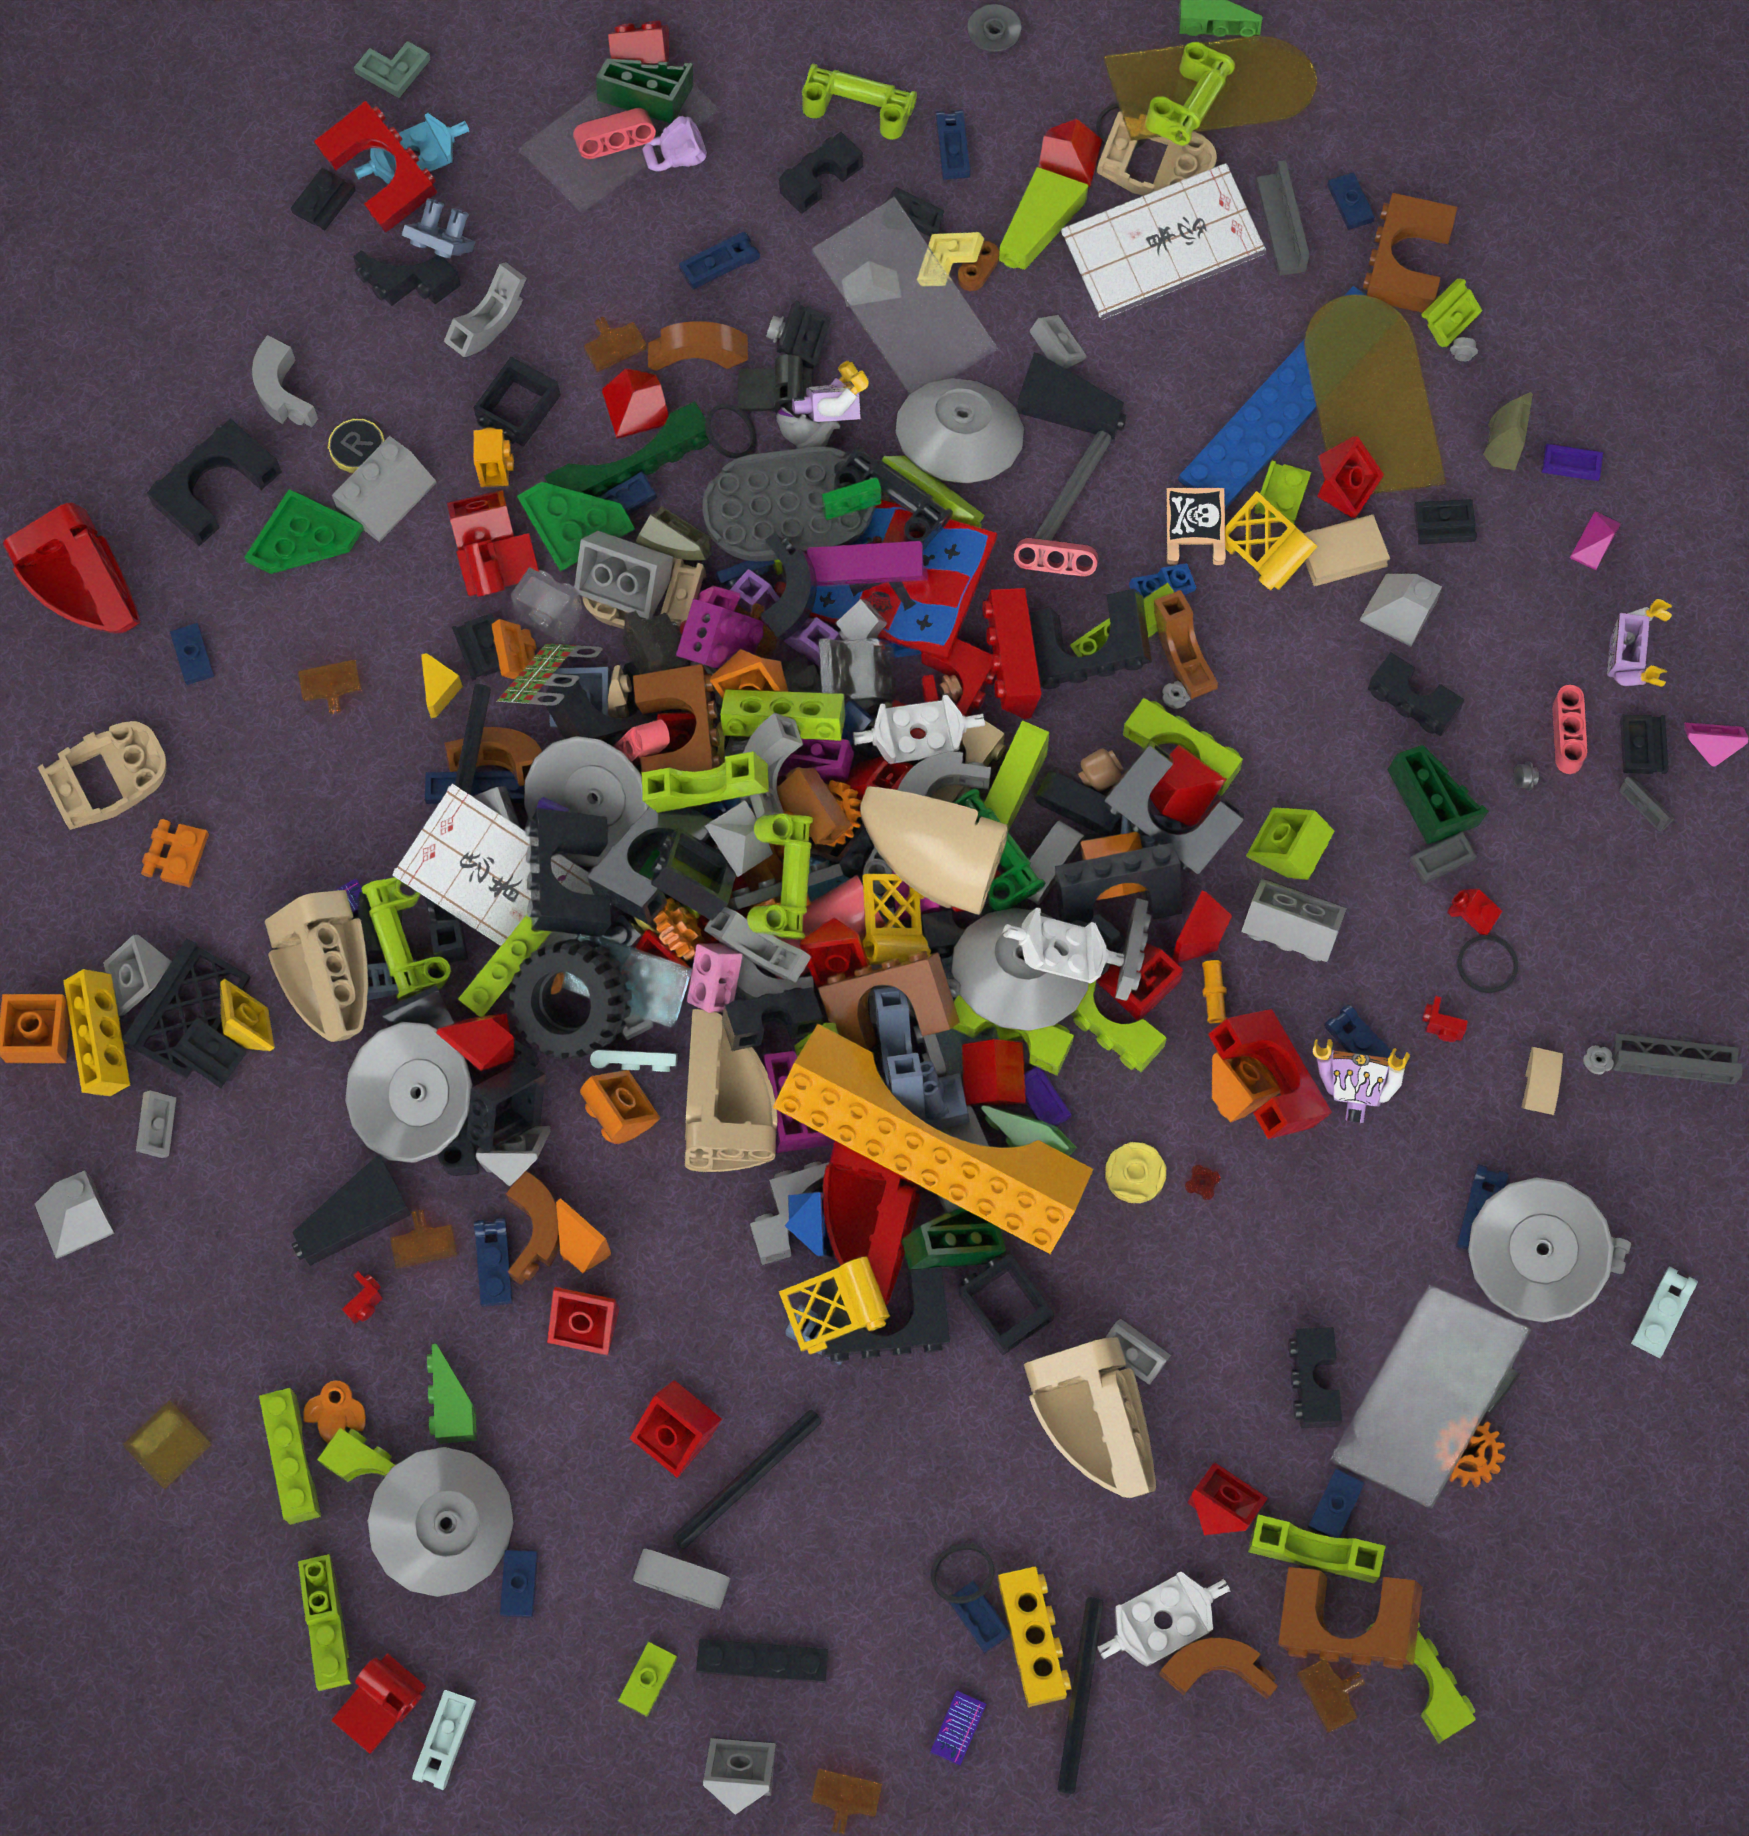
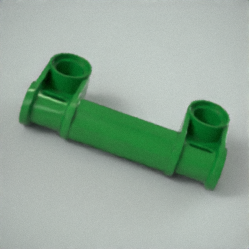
M977 788L966 792L953 802L954 804L977 810V823L981 817L1000 822L991 808H987L980 799V792ZM1008 833L999 862L1005 873L992 881L988 892V904L997 911L1014 907L1024 899L1035 895L1046 884L1043 879H1039L1030 867L1031 862ZM998 890H1004L1009 896L1006 899H997L993 894Z

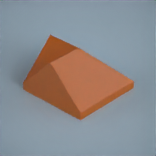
M741 649L710 678V682L722 699H724L726 689L789 692L781 661L761 658Z
M560 1198L556 1202L560 1254L563 1261L568 1260L578 1270L585 1273L606 1260L611 1255V1251L606 1238Z

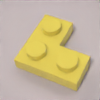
M980 232L932 234L916 281L921 287L945 286L953 263L977 262L984 241L983 236Z

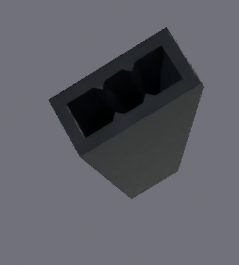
M1034 352L1018 398L1017 412L1019 414L1092 434L1104 431L1109 433L1111 439L1114 440L1117 430L1123 431L1127 415L1123 414L1124 402L1043 355Z
M381 1155L373 1158L292 1232L296 1239V1242L292 1243V1247L299 1260L305 1258L311 1266L411 1215Z

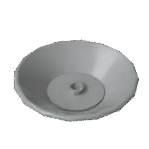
M950 378L927 383L909 394L897 413L895 433L903 453L920 470L944 481L973 483L992 479L1012 466L1022 450L1024 427L1016 408L999 391L977 381Z
M575 736L553 742L534 759L525 779L524 807L529 819L534 815L539 799L542 797L568 808L569 812L607 817L608 844L599 857L569 853L561 854L574 864L593 868L595 865H598L609 853L611 847L620 841L628 832L629 827L636 823L650 807L642 801V776L623 752L599 739ZM592 793L597 795L598 801L592 798Z
M1011 908L988 913L968 926L954 947L952 974L954 979L960 982V996L977 1015L1000 1027L1030 1031L1053 1026L1077 1009L1088 990V982L1031 968L1025 963V960L1019 958L1024 956L1019 940L1003 936L1005 925L1009 924L1021 928L1022 923L1033 910ZM1042 912L1040 913V916L1054 919ZM1054 945V948H1056L1059 951L1060 955H1062V951L1060 950V948Z
M401 1022L379 1030L359 1049L348 1072L345 1101L352 1127L369 1149L388 1160L417 1162L439 1154L459 1135L469 1114L472 1080L466 1058L437 1035V1029L429 1024ZM418 1088H420L421 1095L419 1098H417L416 1096V1090Z
M1538 1177L1510 1183L1487 1199L1472 1223L1468 1247L1474 1278L1490 1301L1516 1318L1543 1323L1572 1317L1595 1301L1610 1277L1614 1252L1607 1220L1589 1196L1566 1182ZM1541 1243H1545L1549 1247V1252L1546 1255L1541 1254L1538 1250V1246Z
M447 1447L416 1452L392 1467L374 1492L367 1520L371 1549L385 1573L409 1591L436 1597L467 1591L490 1576L508 1548L514 1523L510 1495L496 1471L472 1453ZM444 1517L450 1519V1526L447 1529H442L440 1526V1521Z

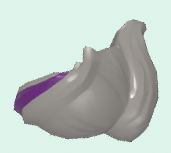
M784 407L778 409V414L776 415V421L782 435L789 442L793 443L796 449L825 447L833 430L840 428V424L837 421L814 422L806 415L791 414Z

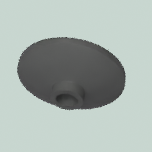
M991 4L977 9L971 15L967 29L969 38L977 47L990 52H998L1012 47L1018 41L1022 27L1020 18L1012 9L1003 5Z

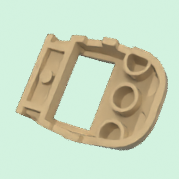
M1118 112L1097 167V173L1134 194L1149 196L1214 170L1217 155L1213 144L1204 136L1194 131L1191 133L1192 139L1185 146H1180L1167 138L1150 132L1145 125V116H1140L1137 121L1123 118L1124 113ZM1140 135L1168 145L1153 184L1145 181L1141 183L1130 178V174L1125 173Z
M673 558L672 576L659 621H652V623L637 621V615L582 596L583 603L597 620L608 625L645 635L683 633L693 599H698L703 578H706V571L703 564L698 563L696 568L685 565L682 559Z
M130 721L110 726L109 731L97 735L92 732L84 736V741L69 749L67 747L58 753L60 759L47 768L43 764L38 767L70 830L114 818L145 799L161 785L166 774V756L157 737L148 726L140 722ZM101 754L123 798L106 808L92 809L72 767Z

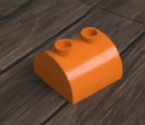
M629 1070L591 1076L580 1089V1094L587 1103L585 1105L587 1113L598 1119L603 1127L601 1129L602 1136L614 1144H621L634 1139L651 1128L660 1119V1116Z

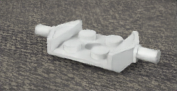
M943 695L941 701L886 708L885 704H880L874 728L871 731L853 732V740L855 745L872 742L873 746H877L883 758L890 764L915 761L940 753L958 752L962 735L966 732L967 728L984 727L985 721L983 714L962 716V713L948 695ZM920 728L925 731L926 736L923 739H915L911 736L910 731Z
M1036 908L1028 914L1021 928L1007 924L1003 929L1004 937L1019 940L1025 963L1033 969L1093 983L1101 976L1105 963L1120 967L1124 962L1123 954L1106 949V944L1098 927L1093 922L1086 927H1081L1040 916L1041 909ZM1054 945L1060 948V950L1062 951V955H1060L1059 951L1056 948H1054Z
M1179 1572L1176 1576L1130 1601L1117 1605L1115 1607L1117 1635L1114 1636L1115 1639L1097 1647L1102 1658L1106 1659L1121 1649L1122 1652L1125 1650L1134 1659L1147 1667L1212 1632L1211 1603H1213V1599L1230 1592L1228 1585L1225 1586L1226 1581L1222 1579L1206 1589V1587H1201L1184 1573ZM1162 1611L1167 1612L1172 1617L1171 1627L1164 1630L1159 1629L1154 1623V1616Z

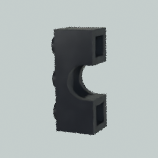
M839 132L834 137H829L820 148L813 153L805 155L799 164L783 172L779 178L780 194L801 214L822 199L821 183L816 178L822 174H833L843 183L863 167V152L842 132Z
M1390 652L1371 677L1368 690L1371 691V694L1381 702L1387 701L1393 705L1396 711L1403 717H1411L1419 722L1426 732L1442 736L1460 712L1465 699L1441 684L1429 695L1422 696L1414 693L1408 683L1412 679L1415 667Z
M424 896L430 916L431 925H429L435 957H442L448 963L468 959L462 920Z
M984 904L980 916L982 918L986 914L996 912L997 910H994L989 904ZM951 910L921 914L923 936L928 942L929 949H931L930 954L938 953L940 960L951 957L952 953H954V947L965 930L959 928L954 923Z
M812 987L804 989L793 988L785 993L775 995L764 994L751 1000L732 1001L724 1005L722 1023L731 1050L736 1051L760 1046L764 1034L763 1024L766 1022L775 1021L781 1023L787 1029L790 1039L811 1034L817 1024H822L823 1016Z
M1334 1327L1296 1329L1293 1338L1288 1339L1289 1357H1295L1296 1369H1291L1292 1389L1297 1388L1298 1401L1293 1402L1294 1419L1300 1420L1301 1429L1339 1427L1342 1422L1340 1391L1323 1389L1313 1379V1370L1316 1367L1333 1365L1337 1358Z

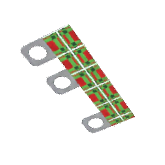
M545 644L496 702L557 705L564 698V695L538 692L542 686H573L578 681L579 676L553 673L568 656L593 658L597 657L603 649L594 646ZM580 649H594L596 651L590 655L577 653ZM559 677L572 679L571 682L565 684L553 682L555 678ZM541 696H555L557 698L553 702H540L537 700Z

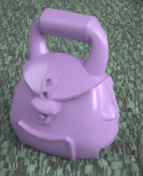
M683 116L676 118L663 130L661 136L655 137L651 142L645 144L642 149L648 169L653 171H663L670 167L676 168L678 166H694L704 161L707 154L696 123L690 117ZM655 145H660L665 159L660 164L657 162L653 149Z

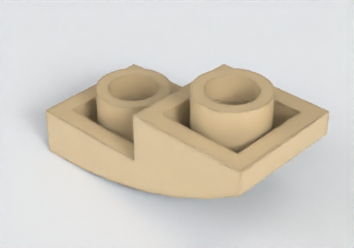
M621 665L614 667L608 694V716L613 718L629 717L626 703L628 693L632 691L629 676L623 674Z
M1536 1047L1531 1048L1525 1074L1528 1077L1522 1108L1554 1115L1562 1072V1053Z

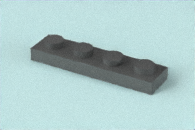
M825 861L810 866L812 872L809 873L808 886L843 875L840 864L829 866L828 862ZM773 878L758 883L759 889L750 892L749 887L731 892L733 898L729 899L726 907L738 910L780 896L782 882L776 883V879Z

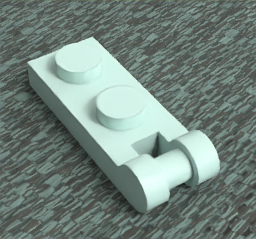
M597 1050L592 1053L590 1062L592 1066L598 1069L608 1066L609 1063H620L623 1070H640V1065H652V1071L670 1072V1066H677L678 1053Z
M1670 1266L1667 1268L1631 1344L1658 1358H1661L1689 1298L1698 1283L1697 1280L1691 1277L1687 1279L1677 1274L1678 1270ZM1671 1285L1681 1289L1679 1296L1668 1292Z
M444 1690L415 1767L413 1780L421 1783L424 1780L432 1782L434 1787L441 1790L446 1788L451 1769L476 1704L475 1700ZM431 1758L442 1761L439 1770L429 1767Z

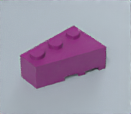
M801 739L803 745L790 754L781 765L776 786H780L787 779L786 775L797 767L815 768L825 784H829L830 780L836 782L847 781L854 757L849 740Z
M794 1051L763 1056L762 1064L767 1071L768 1079L772 1085L775 1102L797 1059ZM777 1110L776 1153L834 1145L835 1140Z

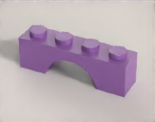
M748 569L730 589V591L740 593L741 596L736 608L751 618L763 621V627L774 634L761 614L780 598L769 583ZM817 617L814 619L808 618L798 631L784 641L822 669L840 649L839 633Z

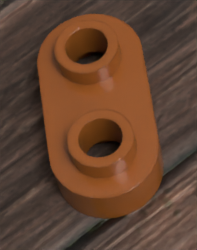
M983 241L977 262H964L959 268L958 283L964 290H979L998 264L999 249L994 243ZM987 251L989 254L983 255L981 252ZM974 272L976 275L970 276L968 273Z

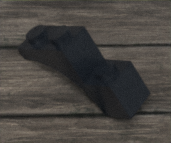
M362 250L353 256L357 267L354 271L363 283L368 281L373 286L372 290L377 298L381 301L385 299L391 306L414 289L417 290L423 299L429 298L434 304H437L461 286L458 272L444 257L439 255L428 261L409 266H395L379 262Z

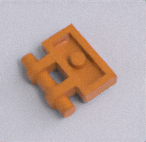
M499 619L491 624L499 668L502 676L516 679L535 657L536 642L531 637L529 629L521 630L520 625Z
M160 819L157 828H154L150 837L152 843L149 852L144 854L142 860L144 866L141 874L146 877H153L155 868L163 869L160 876L162 881L191 888L209 833L204 829L179 824L176 833L171 834L168 833L171 822ZM164 844L171 845L167 858L160 857Z

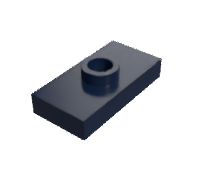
M1354 172L1328 180L1327 186L1348 230L1374 222L1375 216Z
M640 472L598 498L620 503L626 514L629 515L656 499L657 495L643 472Z
M198 623L170 631L186 685L215 677Z
M1335 1469L1308 1528L1324 1536L1339 1538L1365 1483Z
M505 1550L500 1605L501 1617L533 1618L538 1560L537 1551Z
M973 1580L951 1596H968L980 1588ZM984 1594L968 1603L949 1602L984 1654L1011 1636V1633Z

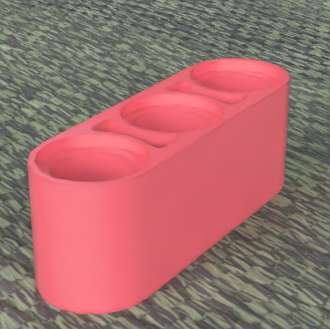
M635 108L582 123L575 128L573 137L581 156L586 159H594L647 144L654 139L656 130L648 112L642 108Z
M1025 538L1017 544L1014 560L1019 567L1024 569L1089 576L1096 570L1098 554L1093 547L1088 545ZM1029 547L1034 550L1035 557L1030 560L1024 559L1020 554V550ZM1053 551H1058L1063 554L1064 560L1060 563H1053L1048 555ZM1081 555H1088L1092 558L1093 563L1088 567H1083L1078 564L1077 558Z
M1565 685L1559 690L1552 708L1555 761L1560 771L1566 774H1573L1580 770L1587 756L1584 694L1579 687ZM1562 700H1570L1574 706H1568ZM1569 726L1576 731V733L1567 732L1564 729V727ZM1565 754H1573L1577 760H1570Z
M660 719L632 727L613 747L623 752L634 766L641 765V757L658 755L669 744V731L664 721Z

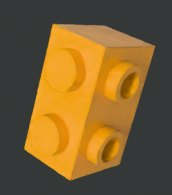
M487 427L482 430H474V465L480 487L509 486V471H514V456L511 454L510 440H505L502 429Z

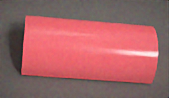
M858 875L811 901V905L806 906L807 913L803 915L802 933L805 934V937L835 917L858 933L861 942L866 936L863 884ZM878 911L875 914L876 928H883L886 923ZM774 936L783 942L801 949L800 941L802 939H784ZM808 965L805 966L804 971L799 977L810 972Z

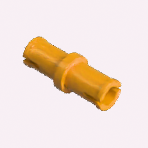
M1210 960L1202 963L1205 988L1202 990L1203 997H1206L1207 1022L1222 1023L1227 1019L1224 1000L1227 989L1223 986L1222 962L1219 960Z

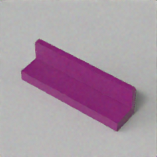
M921 541L809 547L807 549V555L815 570L817 586L928 580L927 568L923 565V544Z

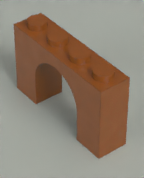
M1392 193L1390 203L1384 202L1380 219L1385 220L1384 227L1378 225L1374 241L1380 243L1378 250L1372 249L1369 266H1374L1373 272L1366 273L1363 289L1368 290L1367 296L1377 303L1423 313L1435 301L1441 277L1404 268L1393 257L1391 248L1399 241L1407 238H1421L1448 244L1458 207Z
M703 664L633 676L635 703L642 714L670 709H683L696 717V728L691 740L677 751L641 757L642 773L669 767L680 771L697 772L711 770L722 765L721 757L716 753V746L720 745V736L718 729L714 728L713 719L717 718V707L715 701H711V691H715V687L710 682L712 674L707 673Z
M797 767L786 775L787 779L780 786H776L783 813L789 810L795 815L813 817V823L809 827V835L815 844H832L852 826L815 768ZM769 843L773 853L771 856L742 874L751 891L758 890V883L775 878L776 883L782 882L783 864L778 858L773 844Z
M921 951L909 955L908 961L900 962L899 958H894L881 963L882 967L874 970L871 965L854 970L855 975L845 977L843 972L827 977L828 982L818 989L829 1023H836L837 1032L840 1036L867 1050L878 1044L868 1012L869 994L876 985H890L905 993L911 1001L922 1037L952 1029L960 1023L939 954L927 955L926 951Z
M1288 1567L1278 1645L1288 1650L1289 1656L1307 1658L1308 1653L1320 1654L1319 1659L1338 1662L1339 1657L1351 1658L1352 1663L1359 1665H1371V1660L1383 1662L1384 1667L1392 1669H1403V1664L1414 1665L1423 1589L1416 1580L1383 1577L1379 1613L1374 1625L1359 1637L1342 1639L1333 1636L1327 1629L1324 1621V1603L1328 1577L1320 1570Z

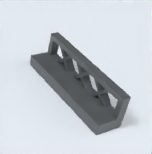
M1286 160L1278 161L1276 173L1256 177V186L1278 275L1282 276L1306 272L1310 254Z
M1615 1034L1614 1071L1736 1084L1742 1077V1064H1738L1737 1047ZM1621 1044H1634L1640 1052L1621 1050ZM1642 1045H1648L1649 1047L1645 1049ZM1656 1046L1664 1047L1671 1056L1650 1054L1649 1052ZM1686 1050L1695 1051L1701 1059L1680 1057V1055ZM1716 1054L1730 1055V1063L1711 1061L1710 1059Z

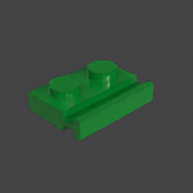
M878 478L823 493L822 506L825 519L830 520L881 504V486Z

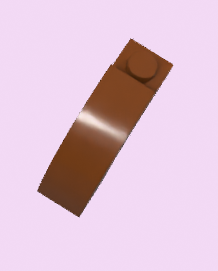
M693 321L669 325L661 328V337L648 342V368L658 371L680 360L699 358L713 361L729 369L748 360V335L733 327L714 322Z
M1179 590L1154 600V613L1159 637L1177 681L1182 682L1191 699L1218 689V682L1205 661L1195 636L1193 610L1182 591Z
M484 727L476 767L482 765L505 767L514 774L518 786H523L534 759L542 750L535 740L522 732L502 727ZM464 738L444 743L450 772L458 771Z
M527 1171L515 1181L506 1193L509 1202L525 1212L533 1223L532 1237L528 1245L508 1270L511 1279L522 1285L525 1279L530 1281L539 1269V1261L550 1267L560 1248L555 1201L546 1186Z
M1208 1638L1187 1645L1178 1651L1159 1673L1163 1679L1183 1696L1202 1675L1214 1670H1227L1239 1675L1266 1699L1278 1687L1273 1682L1276 1679L1269 1670L1263 1666L1257 1668L1253 1665L1261 1655L1258 1651L1247 1644L1227 1638Z

